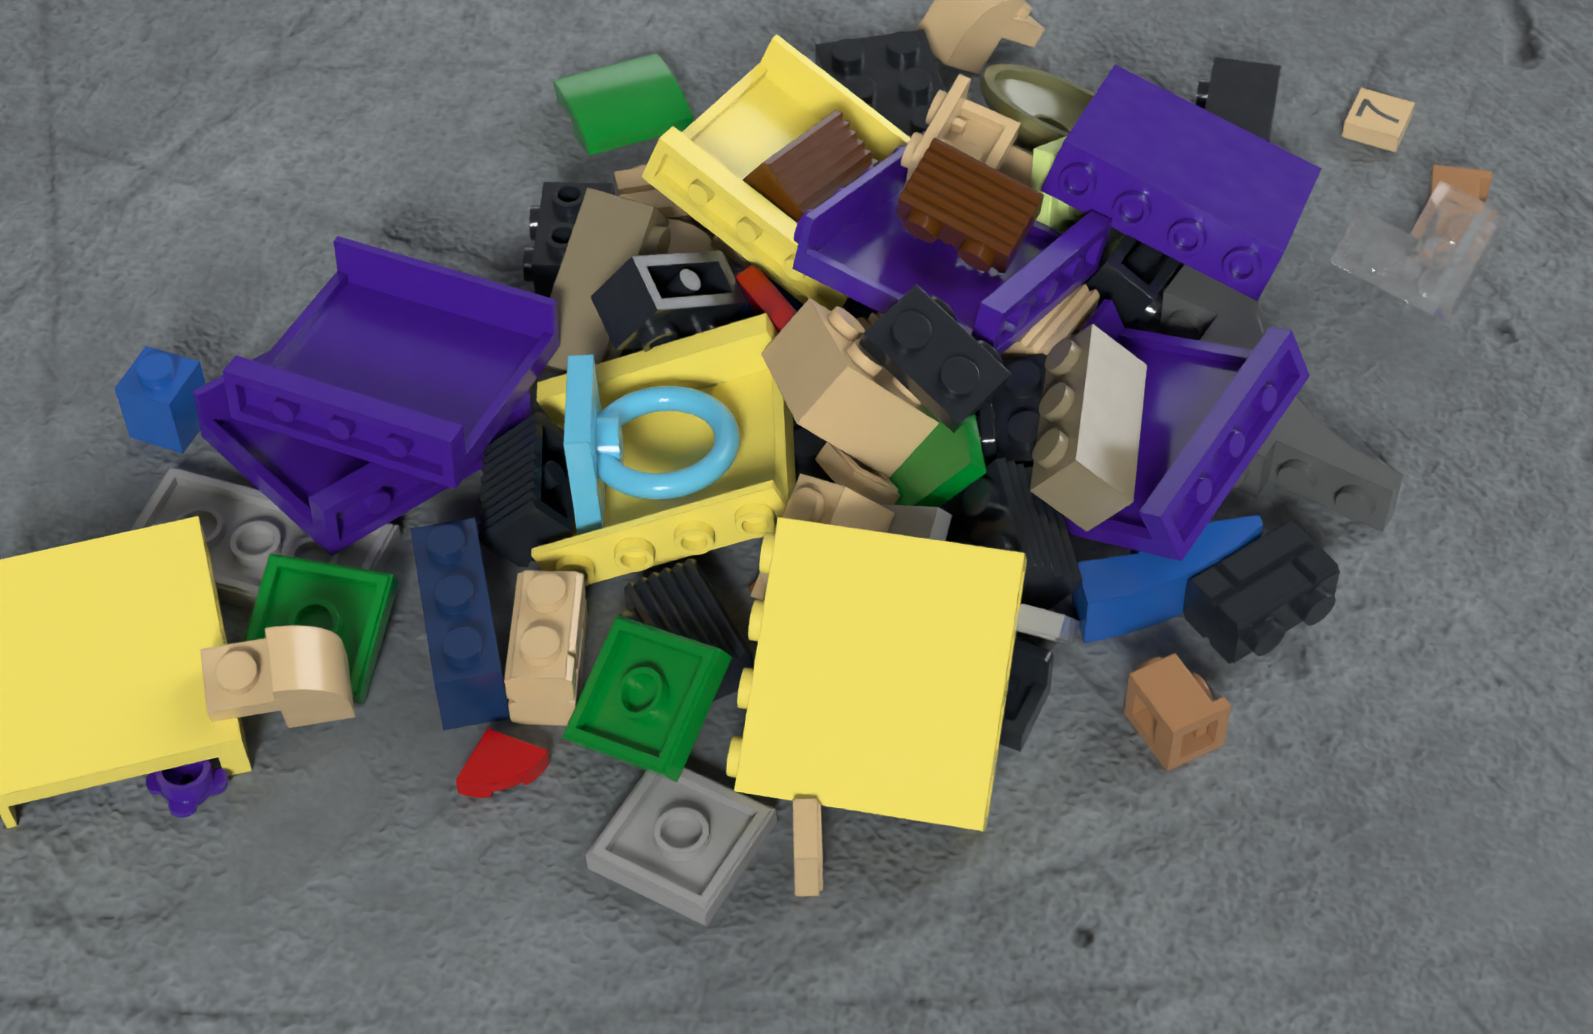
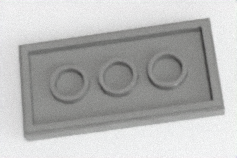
M171 466L130 530L199 516L210 552L219 601L249 609L254 607L270 553L384 572L401 541L399 526L387 523L330 556L259 489Z

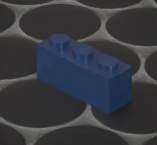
M475 517L410 528L433 680L443 730L510 719Z

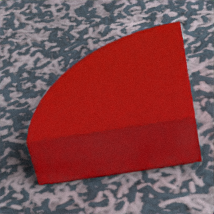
M487 728L456 778L458 793L470 797L486 798L492 797L493 791L508 789L522 782L526 786L534 782L550 764L548 750Z

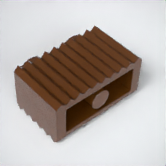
M835 110L762 162L743 181L798 223L808 209L817 208L831 198L838 188L848 186L861 177L868 167L878 165L879 160L873 159L872 151L865 149V142L858 139L857 131L850 130V122L843 120V112Z
M934 138L929 148L925 151L923 158L919 161L917 168L913 171L911 178L907 181L905 188L901 191L898 198L897 217L903 221V227L916 238L929 243H934L936 239H940L944 244L951 245L958 250L957 255L969 266L983 272H988L991 268H995L999 273L1005 274L1041 212L1044 195L947 143Z

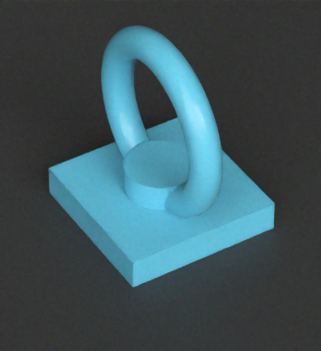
M594 354L568 356L564 450L578 535L604 528L605 484L623 494L637 498L672 499L693 494L708 487L723 476L731 467L739 450L740 431L733 414L722 402L705 392L688 387L657 386L626 394L609 404L601 412ZM661 411L688 413L704 420L713 430L714 444L709 453L702 460L685 469L668 473H646L633 470L624 465L622 427L642 415Z

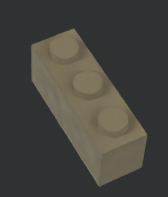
M587 187L550 298L557 300L560 347L543 370L559 376L567 374L568 356L594 354L596 365L632 354V348L615 350L591 296L632 256L667 254L671 240V232L668 228L669 221L655 206Z
M1091 324L1071 339L1064 338L1059 341L1046 358L1043 397L1039 405L1040 419L1037 441L1032 454L1034 463L1030 491L1086 532L1133 503L1147 365L1094 324Z

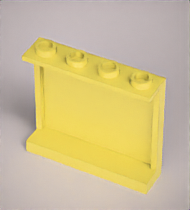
M776 34L772 38L761 62L683 132L672 126L659 138L641 177L751 264L758 267L765 275L802 304H805L811 298L830 311L836 306L847 310L856 300L792 269L798 248V243L794 241V233L798 223L750 187L743 179L762 162L835 110L843 112V120L850 122V130L857 131L858 139L865 142V149L871 150L872 158L879 160V163L888 158L898 146L908 144L910 137Z
M767 313L655 346L648 352L642 350L595 365L601 412L618 398L645 388L682 386L696 389L713 396L731 411L740 431L739 450L733 464L723 476L708 487L683 497L643 499L623 494L605 484L604 528L578 535L575 515L573 514V537L564 538L563 540L531 549V557L542 571H576L583 574L586 587L592 583L632 572L643 571L653 566L692 555L704 554L724 546L753 538L764 537L766 532H776L778 517H783L787 503L796 485L793 415L761 355L778 335ZM567 374L537 382V402L549 419L562 429H564ZM661 411L649 413L631 420L622 427L624 465L640 472L668 473L685 469L702 460L714 444V433L711 427L704 420L683 412Z
M199 516L0 559V816L7 829L17 826L15 805L213 758H219L222 769L226 771L227 776L252 771L242 717L212 722L207 714L200 649L227 645L210 552Z
M778 517L776 533H765L760 553V573L769 574L765 601H754L749 621V640L758 642L754 669L745 667L739 683L738 708L747 709L743 737L734 735L728 752L726 772L727 776L736 777L734 791L793 801L792 799L817 798V803H821L823 806L986 831L1027 564L1025 553Z

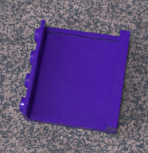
M1114 65L1065 138L1040 191L1085 214L1092 210L1113 220L1111 227L1258 301L1287 248L1322 168Z
M907 144L905 146H898L888 158L876 166L868 167L861 177L846 187L838 188L831 198L815 209H808L802 215L794 233V241L798 243V248L792 269L882 314H885L917 284L929 296H936L947 303L954 312L957 322L973 338L990 344L999 355L1004 353L1097 271L1113 220L1091 210L1063 234L1039 221H1035L1005 274L999 273L995 268H991L988 272L977 270L959 258L957 255L958 250L951 245L944 244L940 239H936L934 243H929L916 238L903 227V221L897 217L898 198L905 187L908 168L901 166V160Z
M337 236L333 241L337 272L263 360L259 363L236 355L223 370L231 418L456 489L560 347L557 300Z
M1104 299L1082 330L1094 324L1147 365L1133 503L1088 532L1064 516L1068 534L1182 561L1310 377V374L1292 330L1269 327L1254 350L1124 328L1113 301Z
M269 351L252 360L260 363ZM223 375L193 391L201 436L330 556L449 488L448 486L233 419L230 414ZM528 391L491 442L531 416L530 393ZM483 452L464 479L484 466L481 460L484 457Z

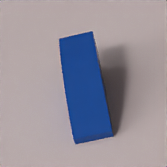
M1260 515L1208 522L1182 561L1131 549L1130 555L1077 562L1082 578V586L1072 593L1071 603L1076 620L1080 621L1079 630L1083 643L1126 635L1163 623L1182 614L1187 580L1260 538L1263 527Z

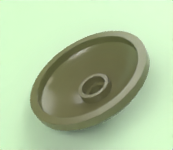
M996 64L988 67L980 82V89L989 109L1020 122L1016 140L1025 145V149L1032 152L1036 147L1067 136L1095 95V93L1059 76L1013 64Z

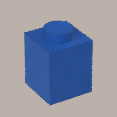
M145 346L115 387L130 438L179 453L186 451L200 431L193 396L194 390L206 384L200 361Z

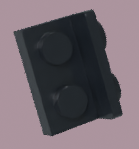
M1048 355L1003 360L1004 367L1012 374L999 395L990 404L985 403L979 409L980 416H975L984 454L985 467L995 459L1005 457L1006 462L1014 460L1015 465L1024 463L1025 468L1033 466L1032 454L1037 441L1040 419L1039 405L1043 397L1046 375L1045 361Z

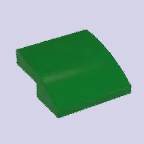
M657 53L553 80L557 101L571 117L575 139L588 155L661 137L672 126L679 131H684L694 122V116L681 88L668 66Z

